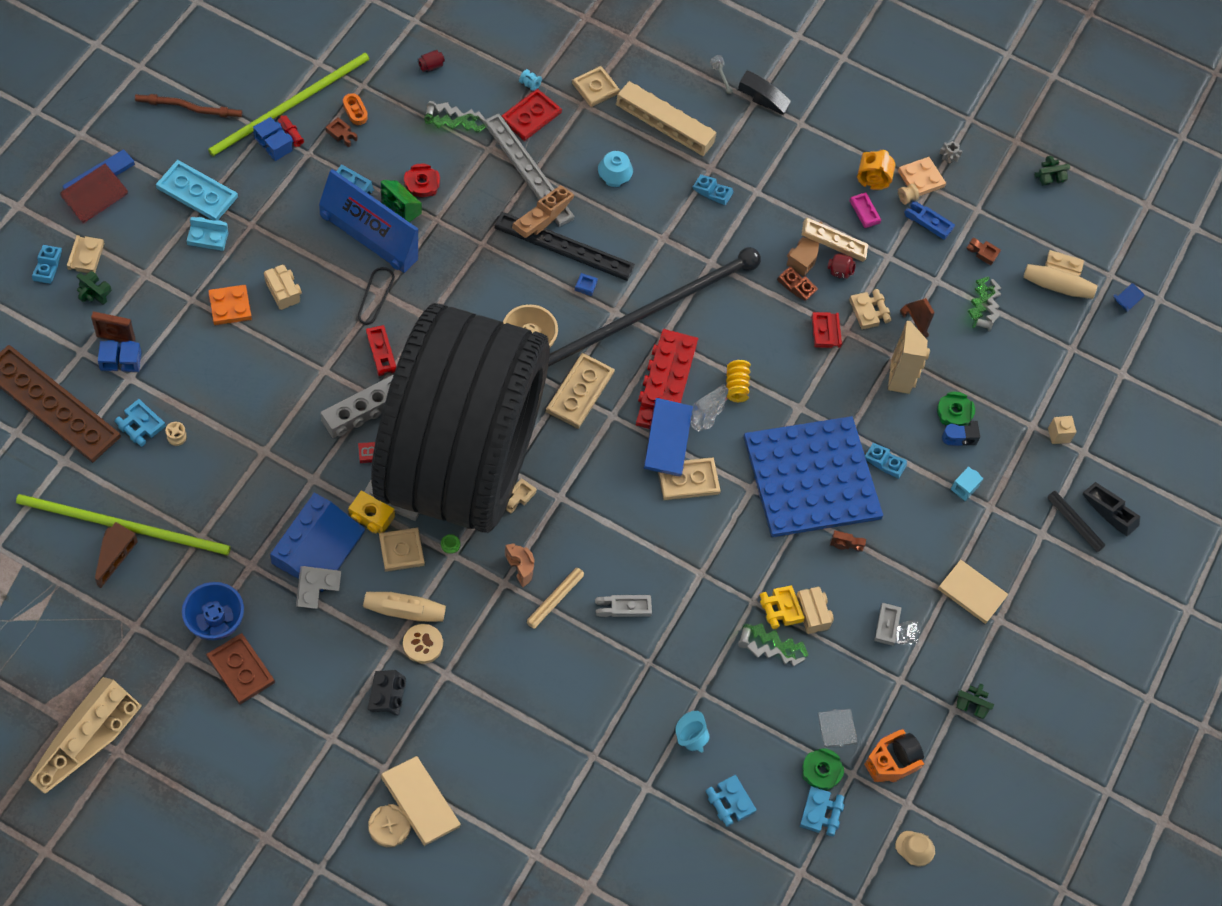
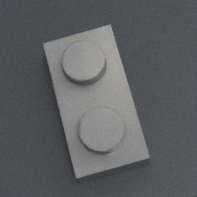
M882 603L874 641L894 646L901 607Z

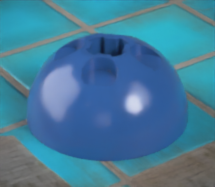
M209 582L197 586L187 595L182 606V617L186 627L195 636L204 640L214 641L230 636L239 627L244 615V604L240 594L233 587L220 582Z

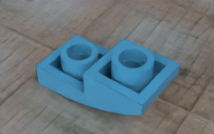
M700 175L693 185L695 191L723 205L727 204L734 193L733 188L717 184L715 178Z
M42 246L37 257L38 264L32 274L33 281L52 283L59 264L62 248Z
M872 443L865 455L869 463L898 479L907 466V460L890 454V449Z

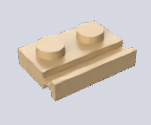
M77 235L67 263L68 270L75 269L78 272L84 273L92 270L95 273L103 250L104 240L86 236L83 238Z

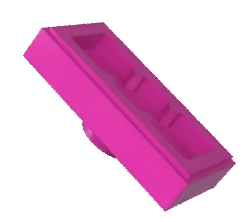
M867 193L850 197L849 201L864 228L881 223V218Z

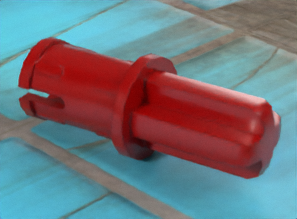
M286 115L280 116L278 122L284 132L291 136L295 147L301 146L304 143V139L298 133L297 127L291 123Z

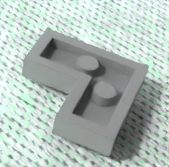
M300 566L296 607L317 609L320 589L339 591L341 571Z

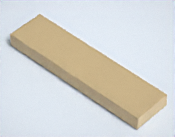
M806 218L804 220L802 236L862 262L866 260L868 244L812 219Z

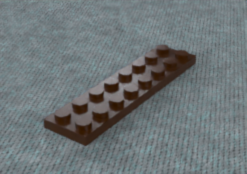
M8 345L0 352V388L92 463L121 438L117 430L12 346Z

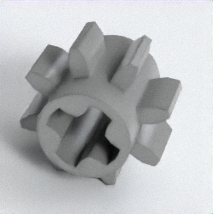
M953 141L948 144L944 143L939 154L943 155L942 160L948 163L958 162L963 152L959 150L960 145Z

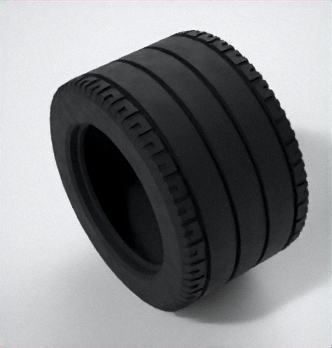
M432 303L418 318L406 341L385 400L372 459L371 484L374 498L399 508L419 512L439 520H447L449 523L462 527L475 528L476 531L482 533L491 532L502 518L511 498L532 436L549 365L550 346L548 337L539 332L532 333L529 329L508 323L504 324L501 321L481 315L476 316L474 313L448 307L444 304Z

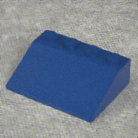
M314 493L270 553L271 563L298 579L300 566L338 570L365 532V528L331 501Z

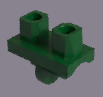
M1047 156L1046 161L1041 163L1042 167L1047 168H1041L1039 172L1034 173L1035 178H1039L1042 186L1053 183L1051 175L1056 176L1057 183L1067 181V171L1071 168L1070 164L1059 165V160H1054L1053 156Z
M92 270L85 275L80 272L76 276L80 280V287L77 289L80 301L85 302L89 300L92 302L95 298L102 305L107 302L106 296L112 290L106 281L97 286L95 283L99 281V278Z
M979 683L977 688L969 686L968 691L974 693V695L962 690L958 691L956 695L958 697L957 709L966 712L969 704L973 703L977 705L973 715L984 719L988 712L993 709L994 704L979 698L981 696L987 699L989 693L982 690L984 685Z

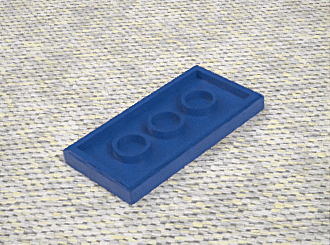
M660 398L655 399L643 469L681 477L693 406Z

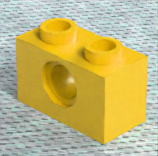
M362 490L348 508L349 516L357 523L366 526L372 533H384L395 518V509L375 499ZM372 512L375 515L367 516L366 514Z

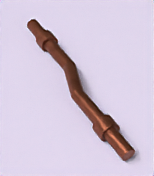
M135 94L136 102H147L149 105H157V103L178 105L200 114L220 115V117L224 118L228 116L242 117V110L228 109V107L222 106L220 108L203 107L180 98L160 97L157 94Z

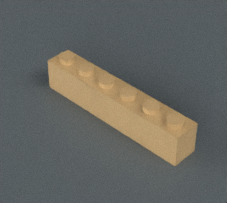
M630 81L617 95L616 105L702 156L706 154L715 142L717 132L712 128L703 125L698 120L684 114L681 110L674 108L669 103L662 101Z

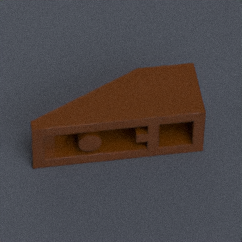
M117 522L112 527H108L104 533L95 575L97 586L102 588L138 543L136 534Z

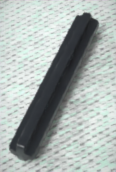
M1057 491L1049 494L1048 499L1096 552L1101 551L1106 546L1105 543Z

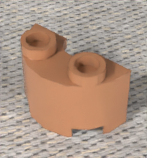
M514 543L506 545L505 557L510 566L517 567L518 574L516 577L521 586L524 587L529 584L533 577L535 561L533 554L527 547L516 546Z

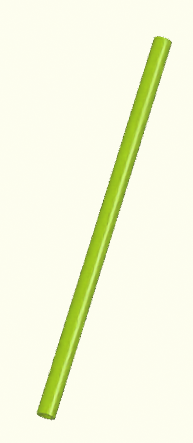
M366 53L361 54L208 149L212 157L254 132L253 126L269 117L275 119L369 61V56Z
M18 494L16 498V504L110 527L117 522L134 533L215 553L229 555L231 549L229 545Z

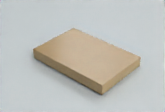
M714 457L684 460L681 477L658 472L663 500L718 495L721 492Z
M962 560L957 563L938 587V590L985 624L1008 596V593Z

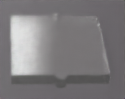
M833 709L832 711L818 713L824 747L839 746L841 748L843 745L858 743L851 709Z

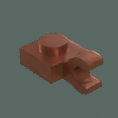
M972 238L967 247V250L970 252H978L976 257L989 265L993 264L1001 249L987 241L982 244L976 238Z

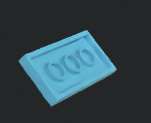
M179 160L156 183V189L214 221L219 220L238 198V194L235 191Z

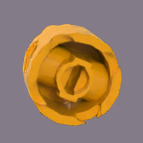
M886 150L864 152L857 174L859 183L864 187L868 185L873 190L888 188L890 183H892L896 165L894 159L889 156Z

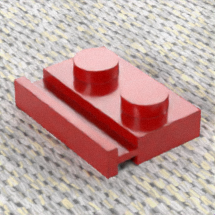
M813 312L811 318L814 348H833V346L841 348L842 338L839 313Z

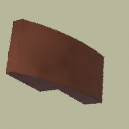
M791 266L777 278L786 289L804 301L818 290L806 276L802 278Z

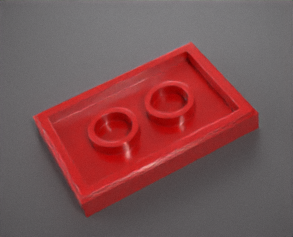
M537 88L501 117L516 135L523 141H526L560 115L562 109Z

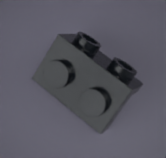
M397 670L375 671L367 710L372 713L391 712L393 715H399L400 708L402 707L403 692L406 687V677Z

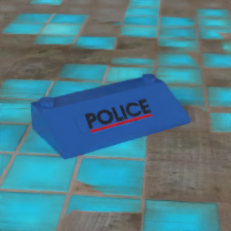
M331 169L319 203L321 217L326 221L329 220L389 262L394 269L405 273L418 260V228Z

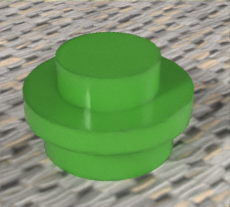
M448 534L442 538L441 548L444 552L453 554L459 550L460 540L457 536Z

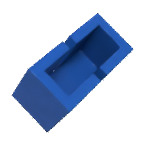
M272 117L253 126L254 138L265 148L274 161L293 151L291 136L288 133L286 134L280 123L275 122Z
M114 340L100 341L98 354L100 371H118L120 363L122 364L121 371L139 372L141 348L138 342L127 341L118 344Z

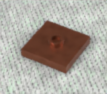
M93 311L91 319L98 338L117 342H135L131 319Z

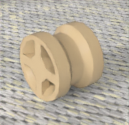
M909 184L906 188L901 187L898 189V196L900 201L906 205L911 200L916 201L919 199V191L915 184Z
M171 422L167 425L165 431L168 442L174 446L184 444L187 439L184 425L180 422Z

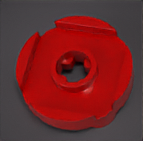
M415 164L411 166L408 172L406 171L404 186L414 197L434 196L440 186V175L437 170L435 171L428 164ZM420 178H423L426 182L420 183L418 181H420Z

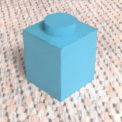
M968 466L955 480L950 490L966 501L980 486L983 477L976 470H972Z

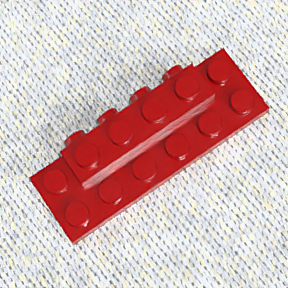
M666 329L662 330L658 345L654 344L651 355H654V360H649L647 370L650 371L649 376L645 375L643 386L646 387L645 391H641L638 402H641L636 426L650 429L656 398L681 403L698 342L697 337Z

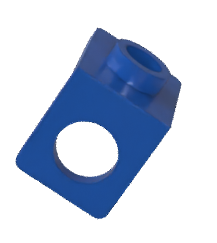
M1133 283L1120 295H1113L1114 300L1126 312L1145 296Z

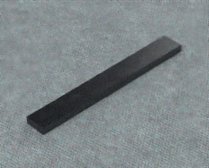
M501 212L495 224V229L626 281H628L635 267L634 263L545 228L537 235L532 233L525 238L512 229L513 223L519 218L505 212Z

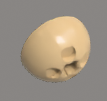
M537 305L518 306L511 310L503 321L504 324H512L529 329L532 333L539 332L546 335L550 348L557 338L558 324L555 317L547 309Z

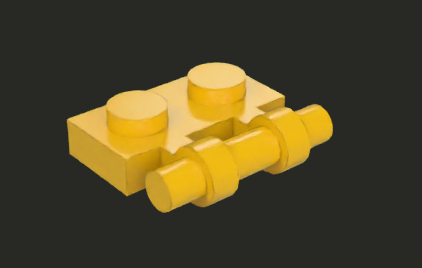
M792 585L773 589V596L768 597L767 592L760 593V604L766 611V619L771 624L772 629L779 627L778 620H783L785 626L804 622L805 618ZM772 605H777L779 611L774 612Z

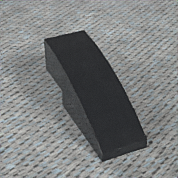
M748 70L739 83L738 91L752 96V102L781 115L785 114L791 103L779 89Z
M1097 482L1093 483L1083 492V496L1092 507L1125 536H1128L1139 527L1140 516L1127 508L1123 499Z

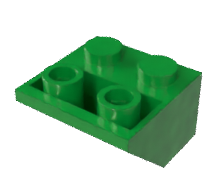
M394 180L381 181L382 204L408 222L422 214V203L403 185Z

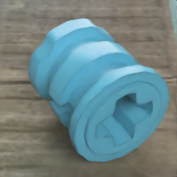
M526 69L520 75L519 82L521 84L524 83V86L530 88L533 92L539 88L542 77H536V74L530 73V70Z

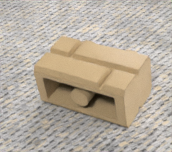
M282 264L275 267V269L272 268L264 272L265 282L280 310L300 302L302 292L300 286L294 284V276L291 270H287L285 265Z
M820 587L799 591L796 597L805 618L803 623L807 634L830 629L834 618L832 611L827 609L826 604L828 601L825 592L822 593Z

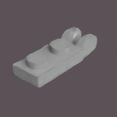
M611 595V597H597L595 599L597 605L611 604V608L596 610V616L599 617L611 615L612 617L652 616L651 595Z

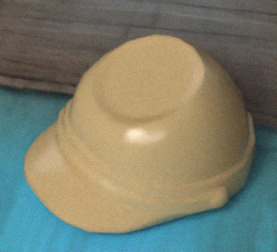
M904 831L896 840L897 852L910 865L925 866L934 858L935 847L927 835L913 831Z

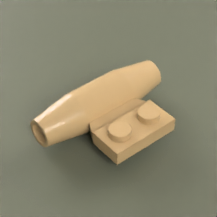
M1052 250L1048 253L1045 266L1027 264L1023 278L1043 288L1074 297L1093 299L1097 290L1096 284L1080 277L1084 260Z
M366 592L363 608L386 616L424 622H443L446 609L445 605L422 597L394 592Z

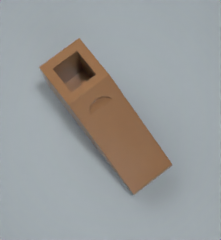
M802 237L797 247L789 251L787 266H791L804 277L815 265L819 243L807 237Z

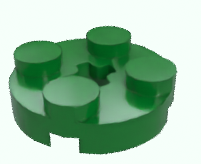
M947 393L946 396L940 399L937 405V414L940 417V422L944 425L968 426L975 415L974 403L970 402L967 399L968 396L964 393ZM954 407H957V410H960L961 412L956 413L952 409Z
M822 748L814 752L812 751L806 756L802 765V777L810 786L830 791L841 781L844 767L840 757L835 752ZM825 765L828 773H820L818 767Z

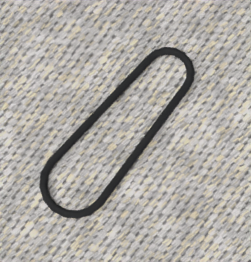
M379 267L372 272L358 312V320L361 323L371 324L375 321L394 282L395 276L391 269ZM378 270H387L391 273L392 280L373 319L368 322L363 321L360 316L373 276Z

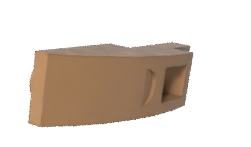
M560 185L540 199L534 209L515 221L512 229L525 238L532 233L537 235L566 208L574 198V194Z

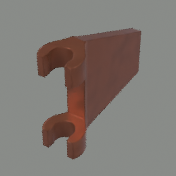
M927 298L908 303L902 307L900 312L903 318L909 313L918 330L927 338L929 336L927 330L935 314Z

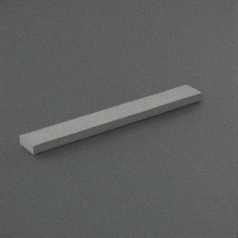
M496 114L484 120L486 128L537 198L540 200L554 190L553 186L501 115ZM566 206L554 221L560 227L573 221L574 215Z

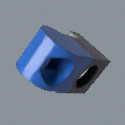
M970 421L968 426L949 424L942 434V440L947 445H977L980 439L978 421Z

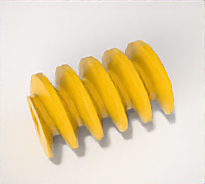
M735 360L727 365L725 395L730 401L739 403L749 399L747 394H749L748 388L750 383L748 381L750 380L749 368L751 364L748 361Z

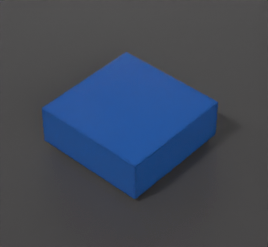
M581 273L576 283L575 291L592 296L598 278Z

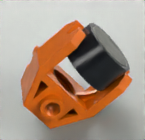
M901 729L882 738L864 765L874 782H896L922 768L924 765V753L916 737L911 733L906 734ZM892 744L894 753L904 768H898L887 750L888 745Z

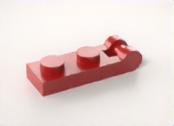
M384 325L367 328L366 335L378 377L383 376L384 373H394L396 364ZM388 361L389 365L382 366V362Z

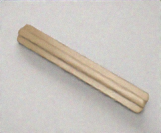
M575 568L527 619V624L531 628H536L581 580L584 572L579 568Z

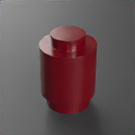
M438 50L421 55V58H418V64L422 72H429L442 67L443 62H445L442 52H438Z

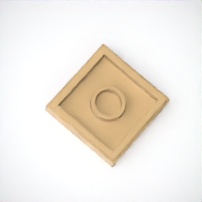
M602 66L572 79V84L590 107L620 92L618 86Z
M418 528L379 533L385 572L425 566Z

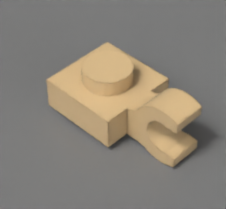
M521 478L514 486L505 510L513 513L519 503L525 506L535 495L537 489Z

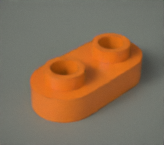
M354 93L345 95L343 107L350 121L355 125L366 123L368 114L360 97Z

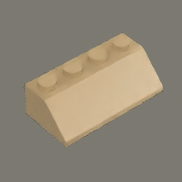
M906 321L892 355L888 390L910 394L912 387H916L917 378H920L921 369H924L925 361L928 360L930 348H927L928 340L911 321Z

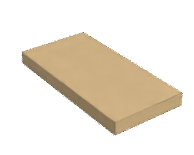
M582 353L547 406L546 413L579 429L613 376L615 369Z
M417 756L381 774V779L424 846L460 827L461 824Z

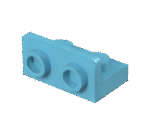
M191 217V227L186 240L187 245L224 251L229 233L227 223L220 220L214 221L202 217Z

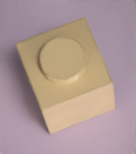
M1072 416L1054 417L1048 427L1052 444L1070 443L1076 434Z

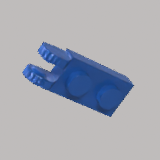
M915 201L910 204L911 209H906L904 213L907 218L917 222L943 240L948 237L955 227V224Z

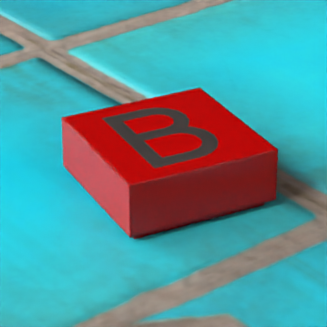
M375 442L358 443L360 463H372Z

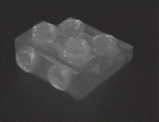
M724 384L694 403L690 422L694 430H698V432L704 429L708 430L714 425L716 415L724 410L729 390Z

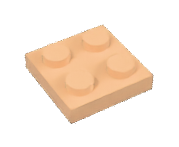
M930 157L901 166L898 169L900 176L907 186L909 184L916 185L919 196L944 188L946 185L945 180Z

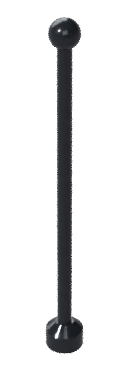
M752 247L742 249L738 254V259L550 353L548 367L741 269L747 271L756 269L761 262L760 253Z

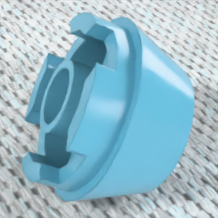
M611 151L600 161L598 173L606 181V185L620 187L621 184L629 181L632 177L633 167L625 153Z

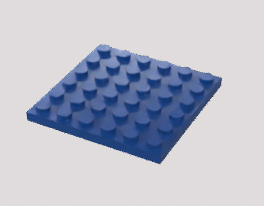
M853 416L744 433V441L771 537L883 518Z

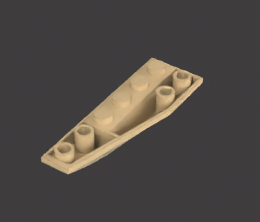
M102 677L59 731L39 761L29 781L46 794L112 742L142 705L114 680Z

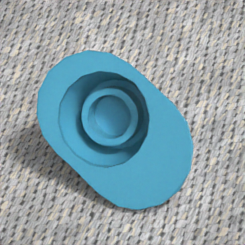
M691 711L682 716L678 721L676 735L679 745L685 746L690 751L698 750L701 753L704 751L703 746L709 741L710 735L702 712Z

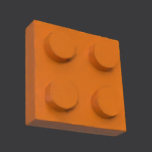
M246 285L208 290L214 325L252 320Z

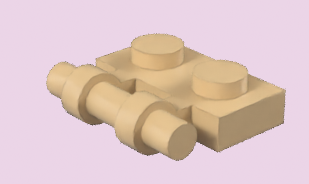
M879 289L872 291L874 296L872 298L869 297L868 292L850 296L849 300L861 329L879 326V319L882 318L885 323L891 321L890 310L885 306L884 296L880 294ZM877 305L879 311H875L873 306Z

